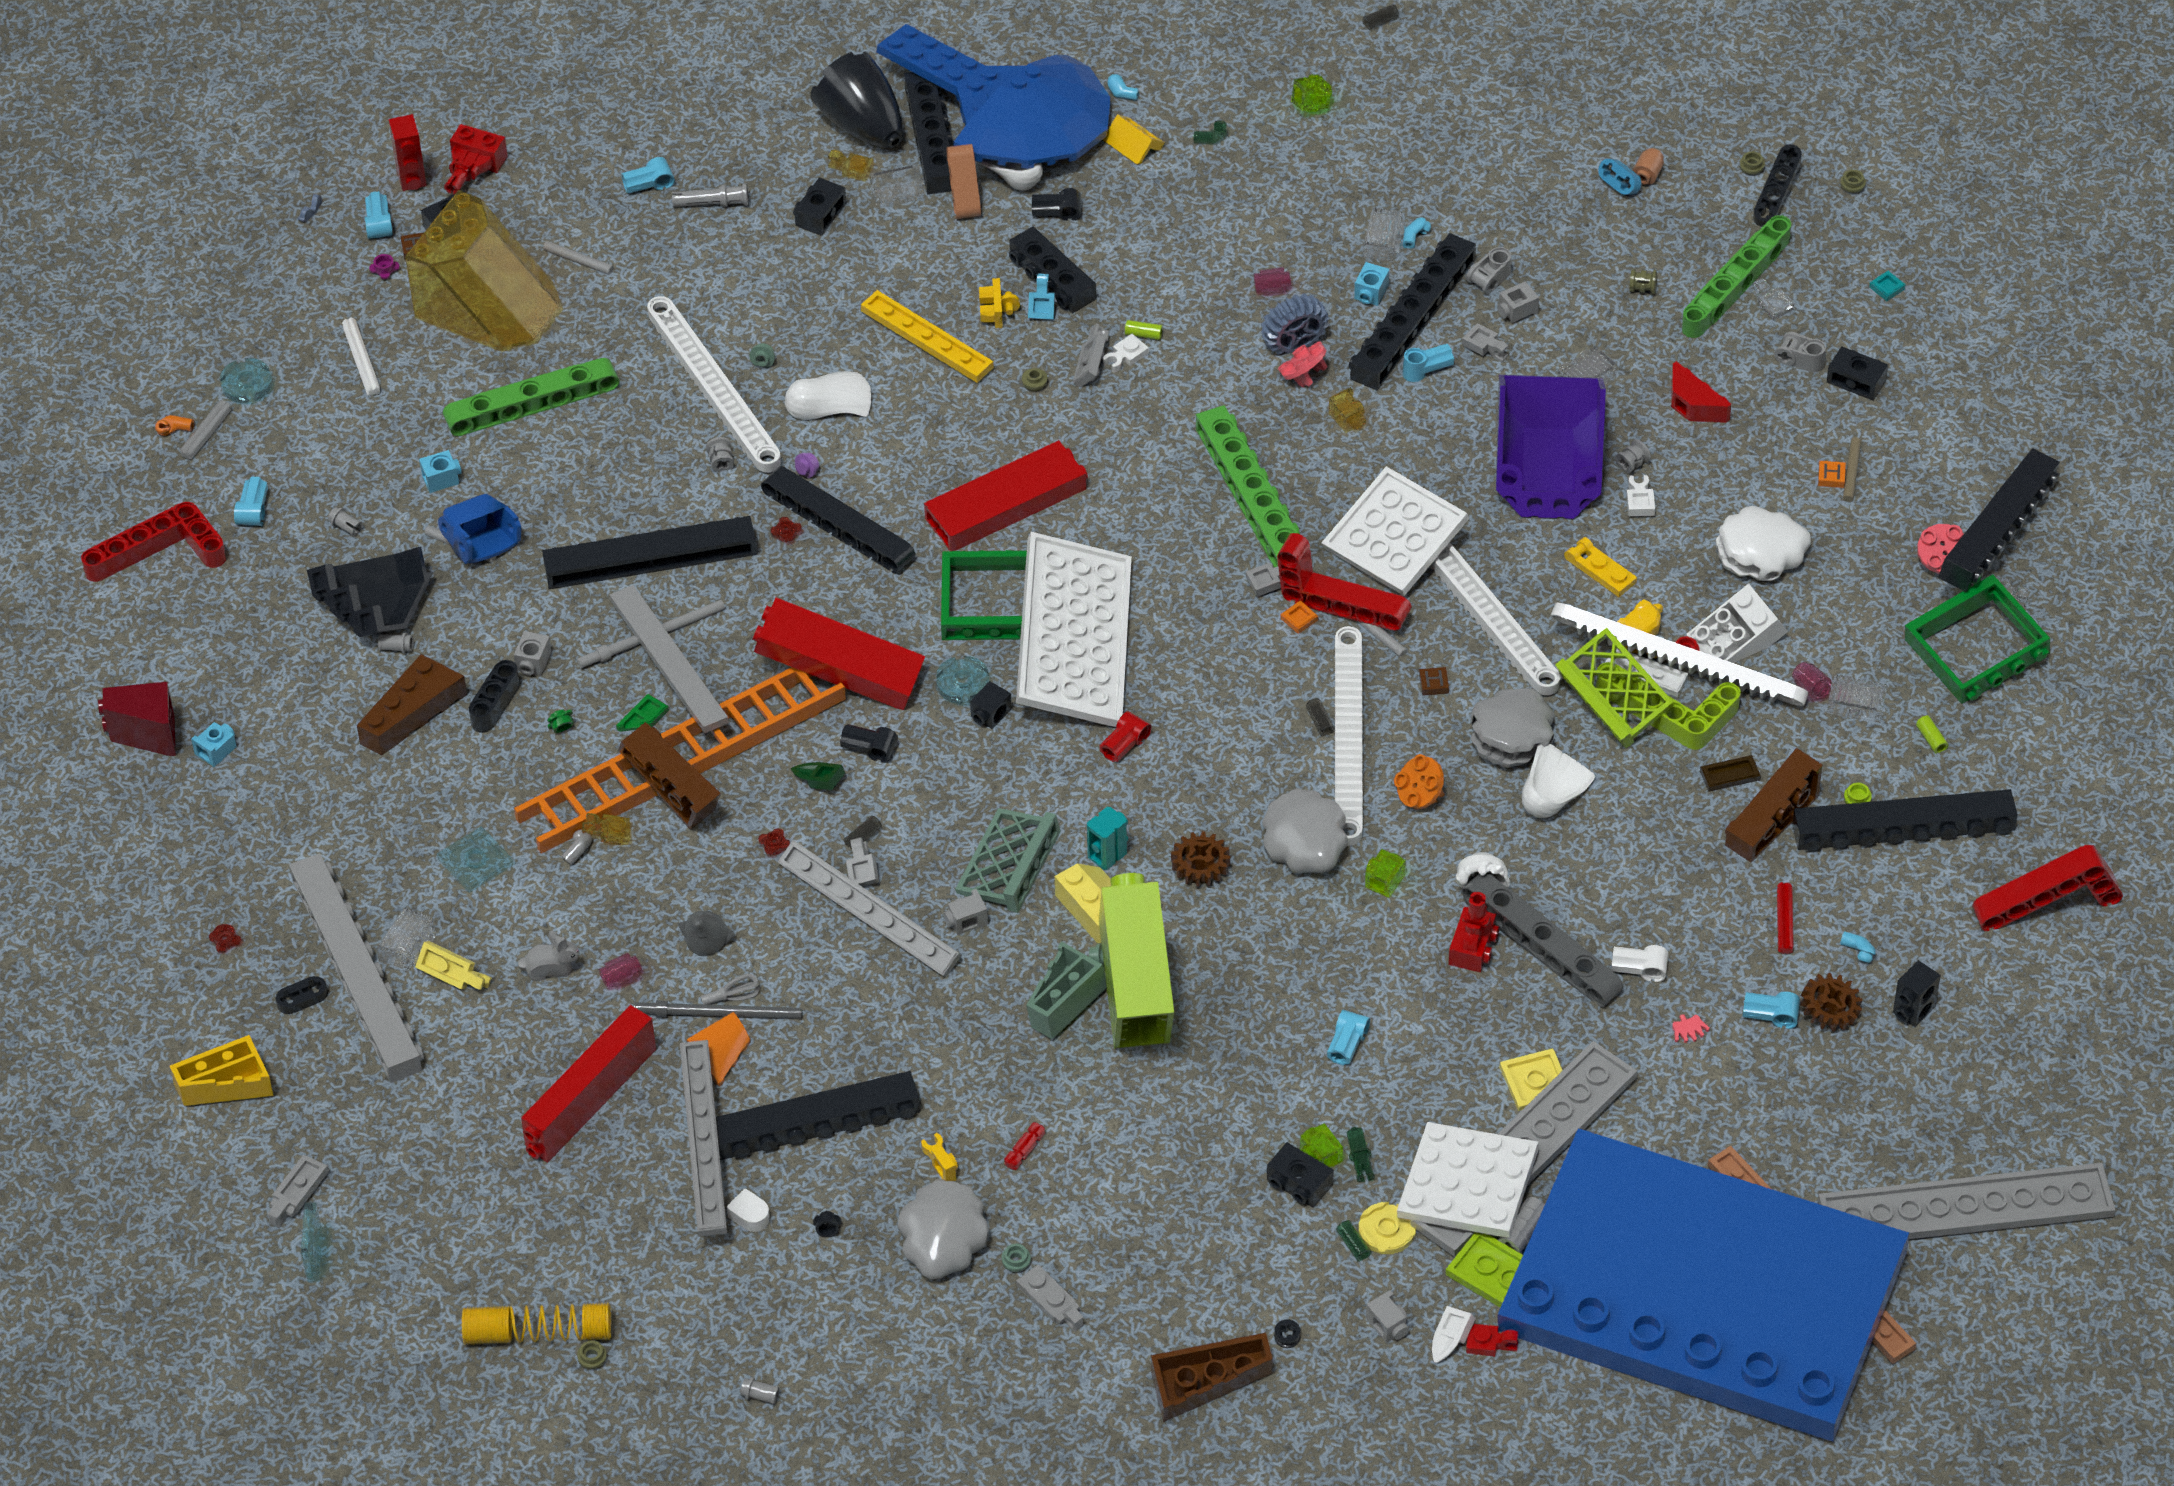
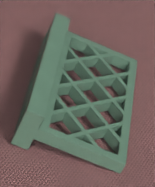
M998 808L955 888L956 893L968 897L971 896V890L977 889L982 900L1007 905L1009 911L1019 913L1061 832L1056 814L1046 812L1044 817ZM1002 818L1014 821V824L1000 829L999 827ZM1031 824L1038 826L1036 830L1027 834L1022 829ZM1019 830L1020 837L1009 842L1006 840L1005 835ZM998 838L1002 839L1004 844L992 849L988 847L990 841ZM1026 843V850L1014 854L1012 848ZM1008 850L1011 856L997 862L994 856ZM990 858L993 864L979 870L977 867L978 863ZM1015 863L1017 866L1015 871L1004 875L1001 869ZM995 871L999 873L1000 877L986 882L983 876ZM978 878L982 885L975 888L966 887L968 882ZM1001 884L1006 886L1003 894L993 893L990 890Z

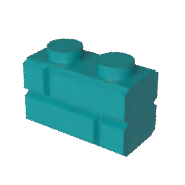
M1108 806L1099 812L1098 816H1094L1087 822V856L1103 870H1108L1116 864L1115 860L1119 861L1127 855L1128 820L1123 813L1115 811Z

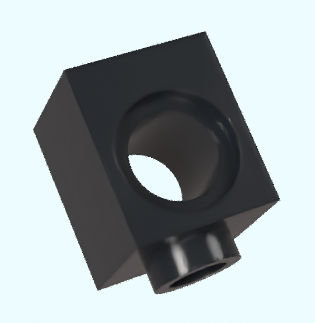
M991 681L970 700L972 719L978 725H985L990 729H993L1012 709L1011 693Z

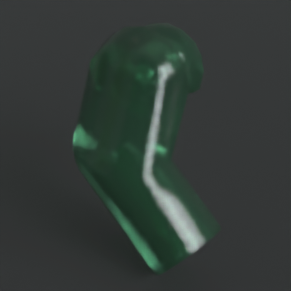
M1217 120L1214 122V129L1211 131H1194V143H1217L1227 135V123L1223 120Z

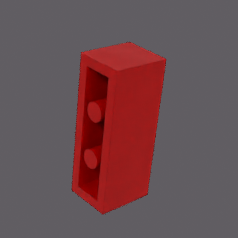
M413 114L388 119L396 171L402 191L416 190L427 186L420 138Z

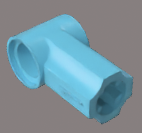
M663 157L651 159L646 167L621 173L624 188L628 194L654 187L657 190H662L663 187L670 188L675 181L668 162Z
M379 191L371 192L368 197H365L367 237L371 239L393 236L387 197Z
M1448 344L1427 350L1420 348L1408 349L1404 354L1403 377L1407 381L1418 382L1425 377V373L1454 365L1452 349Z
M250 477L249 480L245 481L241 500L236 502L234 508V522L236 525L263 526L261 520L265 518L264 503L268 484L260 477Z
M1746 992L1742 1017L1772 1021L1777 1027L1782 1028V1026H1786L1787 1029H1792L1796 1027L1798 1022L1800 997L1792 992H1780L1776 996Z
M1342 1010L1337 1020L1335 1035L1327 1051V1058L1331 1059L1333 1063L1340 1065L1350 1064L1359 1042L1365 1039L1363 1034L1368 1032L1370 1018Z

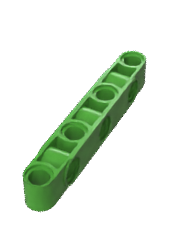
M1781 215L1772 217L1698 292L1683 311L1682 332L1684 335L1690 338H1697L1703 335L1775 261L1782 250L1789 244L1791 232L1790 219Z
M599 358L452 402L443 409V416L451 434L463 436L612 391L619 385L620 380L611 361L608 358Z

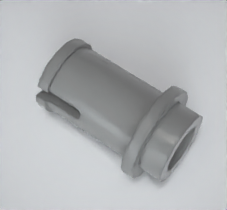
M335 507L328 516V520L333 527L338 526L353 537L360 531L353 528L352 525L360 529L363 527V522L347 514L344 508Z
M404 632L402 635H379L378 648L380 651H402L403 654H406L407 651L413 650V636L408 635L407 632Z
M755 1377L745 1378L740 1395L745 1396L746 1400L753 1398L775 1405L780 1387L755 1381Z

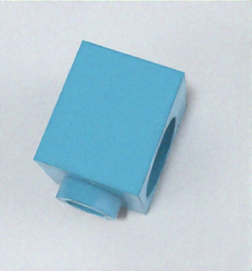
M1365 262L1355 281L1354 299L1364 304L1378 306L1389 286V269Z
M449 450L419 459L421 475L429 493L459 484L458 474L462 473L458 459H453Z

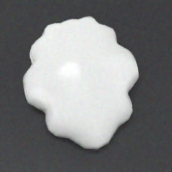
M1748 506L1740 510L1739 514L1726 517L1724 524L1719 529L1720 535L1715 541L1723 568L1730 570L1740 577L1750 576L1760 581H1772L1777 579L1784 570L1797 568L1802 563L1804 553L1811 545V536L1805 527L1796 523L1789 515L1783 512H1769L1757 506Z

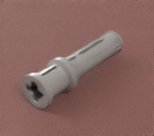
M743 183L742 186L734 187L722 185L719 186V189L673 191V208L720 204L723 207H728L729 204L749 206L747 183Z

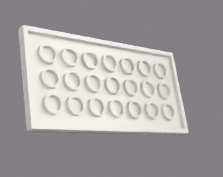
M1030 532L1027 541L1017 704L1116 727L1118 720L1123 715L1132 556Z

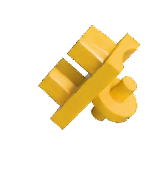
M992 278L993 286L979 287V303H994V305H980L981 322H995V328H1003L1002 311L1006 312L1007 315H1012L1020 307V299L1010 291L1005 292L1001 296L1000 278Z

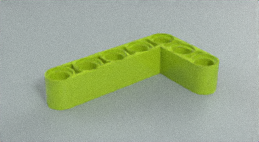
M1610 662L1602 663L1597 670L1609 671ZM1617 664L1614 666V671H1627ZM1597 676L1596 688L1607 689L1609 676ZM1613 676L1612 689H1626L1627 677ZM1632 677L1631 690H1645L1646 682L1639 677ZM1722 683L1694 711L1668 696L1675 705L1654 721L1651 726L1689 749H1702L1737 714L1740 702V688L1734 683ZM1611 694L1610 701L1624 708L1625 695ZM1630 695L1629 708H1643L1644 696ZM1649 696L1647 709H1657L1665 701L1660 696ZM1632 713L1636 717L1642 718V714Z

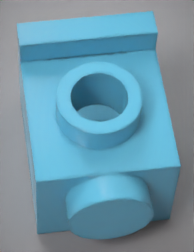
M215 722L212 723L198 737L194 736L191 738L195 755L215 767L237 747L233 729L227 724L220 726Z

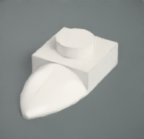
M1449 1306L1446 1307L1432 1342V1355L1435 1363L1449 1356L1458 1343H1465L1476 1319L1471 1313Z

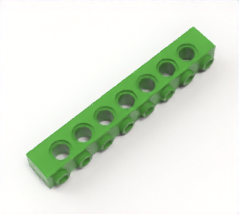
M1225 405L1196 414V431L1271 564L1274 568L1278 567L1277 555L1288 535L1291 533L1300 534L1297 524L1291 522L1286 505L1281 504L1279 501L1276 487L1270 485L1265 468H1260L1255 451L1249 449L1246 435L1237 428L1234 414H1229Z

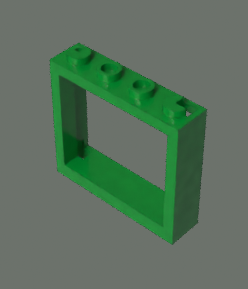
M1027 550L942 551V641L1021 639L1022 616L950 617V571L1025 570Z
M1993 574L1980 581L1977 585L1971 586L1967 592L1963 591L1905 625V641L1961 704L1977 699L1983 692L1992 687H1998L2005 679L2022 673L2026 667L2036 661L2044 660L2050 654V637ZM1993 600L2031 644L1967 682L1962 683L1925 639Z

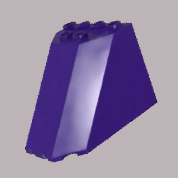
M1499 375L1496 491L1506 499L1521 517L1538 516L1539 518L1564 517L1574 519L1601 494L1606 388L1603 378Z

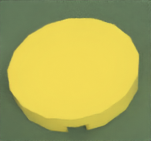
M1380 1202L1371 1205L1362 1213L1359 1221V1236L1362 1243L1370 1250L1380 1254H1395L1411 1245L1415 1237V1229L1410 1226V1220L1397 1217L1399 1204L1395 1206L1389 1205V1202Z

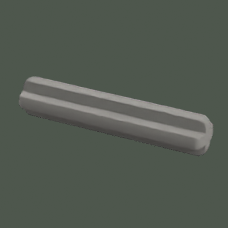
M220 400L180 449L183 458L193 459L230 413L231 408L228 402Z

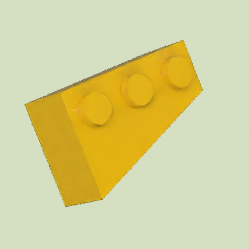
M250 1035L170 1065L174 1086L184 1106L274 1096L270 1077Z

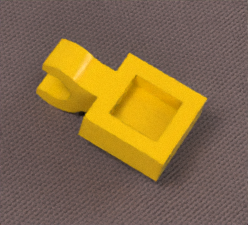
M938 1133L934 1134L935 1145H928L925 1139L921 1140L923 1153L930 1157L932 1165L940 1177L945 1181H956L958 1164L952 1153L947 1154L944 1150L942 1136Z

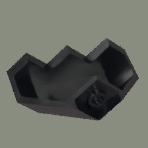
M421 547L338 566L325 564L307 570L312 596L319 602L323 601L330 607L329 611L340 621L347 622L354 628L353 632L359 637L387 634L406 629L434 573L426 571Z

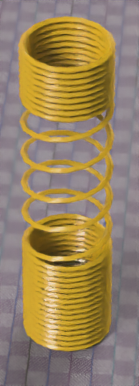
M557 1304L555 1305L551 1339L547 1332L543 1305L540 1306L536 1339H534L532 1334L529 1309L526 1305L520 1340L516 1331L512 1306H493L490 1308L464 1307L462 1310L463 1343L465 1345H475L478 1343L510 1344L512 1340V1325L517 1342L521 1343L524 1338L526 1321L533 1342H536L539 1338L542 1321L545 1336L551 1342L554 1338L557 1319L561 1337L566 1342L570 1334L572 1317L578 1340H610V1304H583V1333L581 1338L577 1329L574 1305L571 1304L566 1339L563 1335L559 1306Z

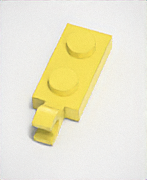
M430 941L423 943L415 968L459 989H465L468 984L480 990L482 987L488 988L492 979L486 974L473 971L474 962Z

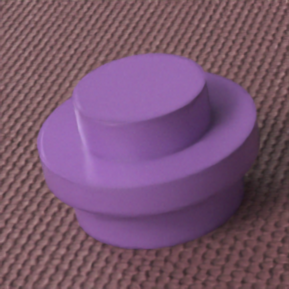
M800 453L795 458V468L800 475L811 478L819 469V462L812 453Z

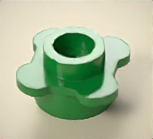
M562 709L552 713L547 719L549 723L547 725L548 729L552 728L554 733L570 729L574 725L571 716L573 714L572 710L565 711Z

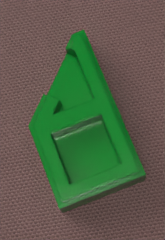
M647 694L616 725V729L619 732L636 730L645 722L650 727H653L669 711V706Z

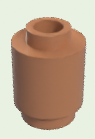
M1649 148L1642 152L1632 170L1638 174L1643 185L1653 184L1664 165V156L1657 149Z

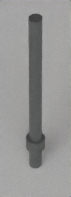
M656 1000V1003L634 1002L633 1004L635 1008L643 1013L655 1014L656 1017H667V1015L725 1017L734 1012L737 1017L802 1018V1008L671 1004L665 1000Z

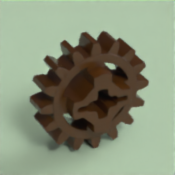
M1202 831L1200 836H1196L1194 832H1191L1190 839L1182 836L1181 844H1174V851H1171L1172 871H1177L1178 879L1185 876L1186 884L1193 880L1197 887L1203 881L1210 886L1211 879L1219 882L1221 881V874L1227 875L1228 867L1230 866V849L1225 847L1223 839L1216 841V834L1206 837L1205 831Z
M1828 973L1824 979L1823 976L1817 974L1815 980L1809 979L1801 993L1803 998L1800 1006L1806 1007L1803 1012L1804 1015H1812V1024L1817 1021L1821 1023L1820 1029H1824L1826 1025H1829L1830 1029L1835 1031L1839 1025L1842 1030H1846L1848 1024L1853 1025L1862 1010L1860 1005L1863 999L1857 997L1859 989L1850 988L1851 980L1846 983L1842 982V975L1834 979L1832 974ZM1817 992L1818 995L1815 1000L1814 994Z

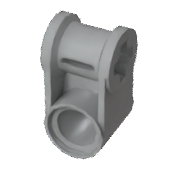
M1504 247L1492 249L1469 269L1466 281L1470 284L1475 283L1482 288L1485 294H1490L1510 276L1511 252Z
M1787 332L1783 336L1781 347L1775 350V359L1779 363L1788 366H1794L1813 373L1821 371L1825 366L1826 346L1818 339L1802 336L1796 332Z

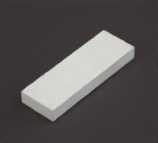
M1630 653L1665 693L1676 697L1679 696L1688 679V673ZM1607 658L1606 662H1610L1611 658ZM1615 658V664L1628 671L1629 661L1627 659Z

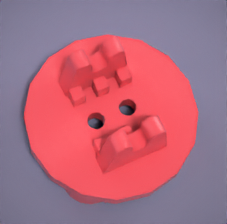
M1321 341L1308 348L1302 345L1294 350L1292 353L1294 357L1281 364L1278 370L1285 380L1294 379L1299 386L1304 388L1307 385L1309 387L1313 383L1308 374L1310 369L1313 368L1319 372L1320 369L1325 371L1327 368L1323 359L1327 350Z
M1936 524L1925 529L1917 543V554L1921 563L1930 571L1939 574L1944 559L1964 535L1962 529L1957 525Z

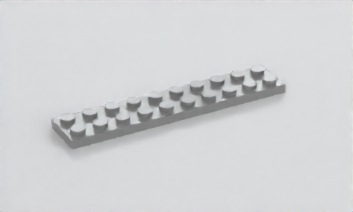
M1592 1041L1498 1133V1135L1538 1142L1539 1150L1527 1185L1573 1141L1578 1128L1584 1130L1637 1078V1070ZM1410 1220V1226L1414 1229L1416 1227L1417 1231L1454 1257L1475 1233L1473 1231Z
M2103 1163L1821 1193L1818 1196V1203L1820 1205L1909 1232V1239L2114 1217L2115 1207Z

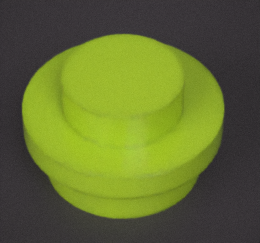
M1853 783L1845 790L1844 800L1846 804L1871 802L1872 794L1863 783Z

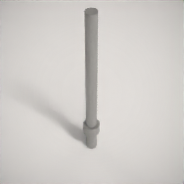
M722 600L716 601L667 621L662 626L669 633L725 610ZM633 635L609 646L604 644L595 648L594 652L577 658V663L580 668L598 661L603 663L610 660L611 656L640 645V642Z

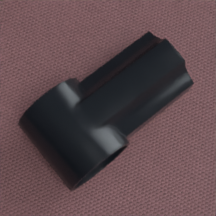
M1065 188L1059 194H1032V216H1059L1064 221H1068V219H1072V221L1078 220L1081 216V193L1074 188Z
M848 724L842 730L840 747L867 753L870 759L874 761L879 759L881 763H886L889 761L895 748L898 735L887 727H879L874 731Z

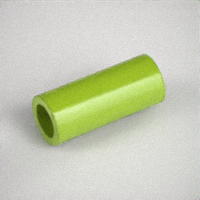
M1131 320L1126 321L1125 335L1133 334L1135 337L1161 339L1163 325Z
M1926 715L1918 719L1916 726L1934 753L1937 754L1945 751L1949 744L1930 716Z

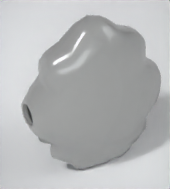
M1535 689L1498 690L1494 697L1475 704L1471 713V725L1475 731L1471 736V741L1476 747L1478 755L1494 764L1507 768L1527 764L1532 757H1535L1538 743H1542L1544 747L1552 744L1554 732L1551 725L1554 720V712L1545 703L1542 695Z
M1295 788L1269 803L1268 810L1262 821L1263 827L1266 829L1263 840L1264 848L1272 861L1287 864L1293 873L1311 872L1322 874L1329 872L1336 866L1340 854L1347 846L1348 837L1343 831L1346 816L1339 804L1331 799L1321 798L1317 791Z
M936 1179L933 1183L920 1188L916 1193V1199L902 1208L898 1220V1229L905 1238L902 1248L903 1254L907 1260L916 1265L923 1276L930 1280L941 1279L951 1273L968 1268L971 1262V1255L986 1246L989 1234L988 1223L983 1217V1202L974 1194L971 1186L943 1179Z

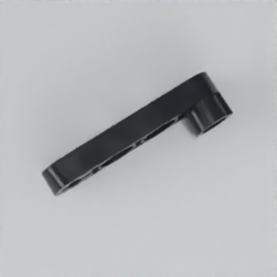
M1788 144L1780 149L1754 208L1753 220L1756 225L1763 227L1772 217L1779 215L1792 182L1800 171L1802 152L1798 146ZM1781 172V174L1789 177L1786 180H1778L1775 175ZM1770 192H1776L1780 195V198L1771 200L1766 195ZM1766 207H1768L1769 215L1762 218L1761 216L1764 215Z

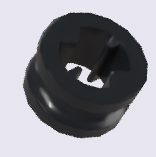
M1284 1319L1276 1324L1274 1339L1277 1345L1283 1348L1295 1347L1300 1341L1301 1332L1298 1323L1290 1319ZM1289 1330L1292 1331V1335H1288L1287 1337L1282 1336V1332L1287 1333Z

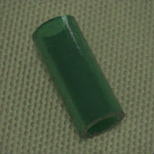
M1350 1220L1343 1221L1337 1226V1233L1358 1262L1371 1255V1249Z

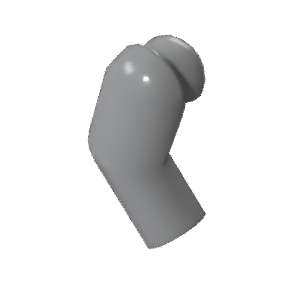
M582 829L574 833L573 840L575 842L561 856L570 865L592 843L590 833H586Z

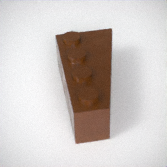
M420 654L357 724L360 745L381 756L409 737V733L413 730L423 727L437 713H443L450 708L449 705L457 699L461 700L467 696L464 675Z
M645 722L621 741L618 751L690 830L715 811L721 793L671 747L655 727H650Z
M1796 748L1736 820L1728 824L1725 830V846L1752 863L1792 824L1795 808L1809 807L1818 798L1823 764Z
M1266 1333L1151 1355L1150 1371L1163 1422L1272 1374L1273 1358Z

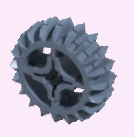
M1304 293L1299 297L1295 294L1291 299L1286 297L1284 302H1277L1275 308H1270V314L1264 316L1265 321L1261 324V333L1268 348L1275 351L1277 355L1283 352L1290 354L1302 345L1309 347L1315 341H1320L1319 336L1326 333L1325 328L1329 326L1328 313L1323 303L1313 295L1307 296Z

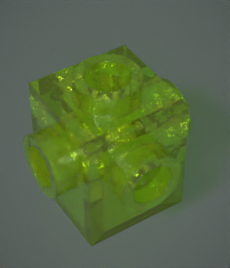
M1312 74L1308 77L1294 79L1291 102L1299 109L1317 112L1320 109L1329 108L1332 86L1322 76Z

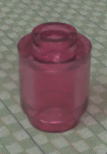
M1284 267L1259 270L1260 273H1254L1256 294L1287 292V287L1291 286L1289 271L1284 272Z
M1802 662L1794 669L1792 678L1795 684L1808 691V696L1813 700L1824 698L1829 694L1832 681L1814 664Z
M628 952L603 963L604 967L598 969L607 989L613 986L616 989L639 978L638 972L642 970L636 955L631 957Z

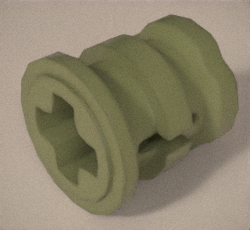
M1631 269L1630 292L1640 290V293L1651 291L1652 295H1655L1657 289V270L1654 269L1652 273H1647V270L1636 272L1635 269Z

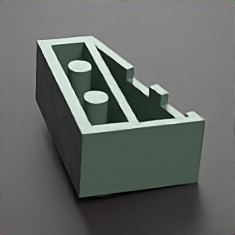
M1062 941L1058 946V953L1054 961L1051 960L1047 966L1048 972L1043 980L1040 979L1026 1005L1031 1027L1051 1039L1107 988L1103 964Z

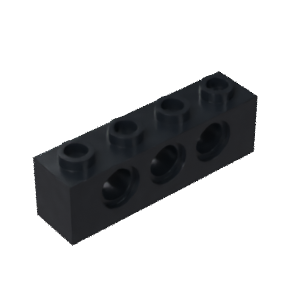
M1034 226L1009 240V257L1015 265L1019 264L1030 279L1037 281L1038 274H1049L1048 292L1055 293L1057 303L1062 308L1066 307L1073 314L1096 300V283Z

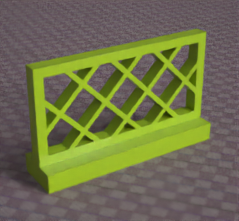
M1607 627L1566 661L1562 658L1555 664L1560 675L1625 748L1631 746L1634 743L1633 739L1675 705ZM1608 637L1613 643L1612 652H1597L1598 644ZM1582 657H1592L1591 670H1581L1575 663ZM1597 658H1611L1609 671L1595 670ZM1615 658L1627 659L1629 661L1628 671H1614ZM1585 675H1590V679L1588 680ZM1609 676L1607 689L1595 688L1594 677ZM1613 676L1627 677L1626 689H1612ZM1632 677L1644 678L1646 680L1645 690H1631ZM1611 694L1625 695L1624 708L1612 707L1610 705ZM1630 695L1644 696L1643 708H1629ZM1649 696H1660L1665 701L1657 709H1647ZM1628 713L1642 714L1641 722L1632 729L1627 724Z

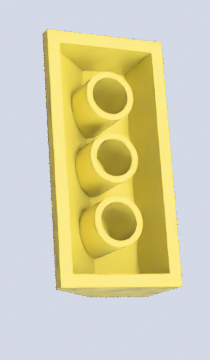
M1077 863L1054 876L1055 896L1097 943H1101L1099 928L1101 888L1111 886L1110 878L1101 867Z

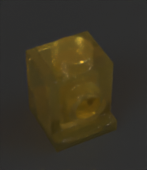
M1351 387L1329 397V415L1345 433L1361 429L1365 425L1364 407L1359 400L1354 399Z

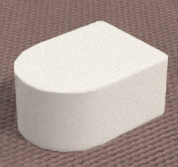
M744 1189L727 1206L728 1218L748 1231H761L769 1224L768 1205L764 1200L747 1189Z

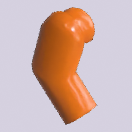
M169 415L157 421L155 429L161 436H167L177 430L192 432L195 421L190 418Z

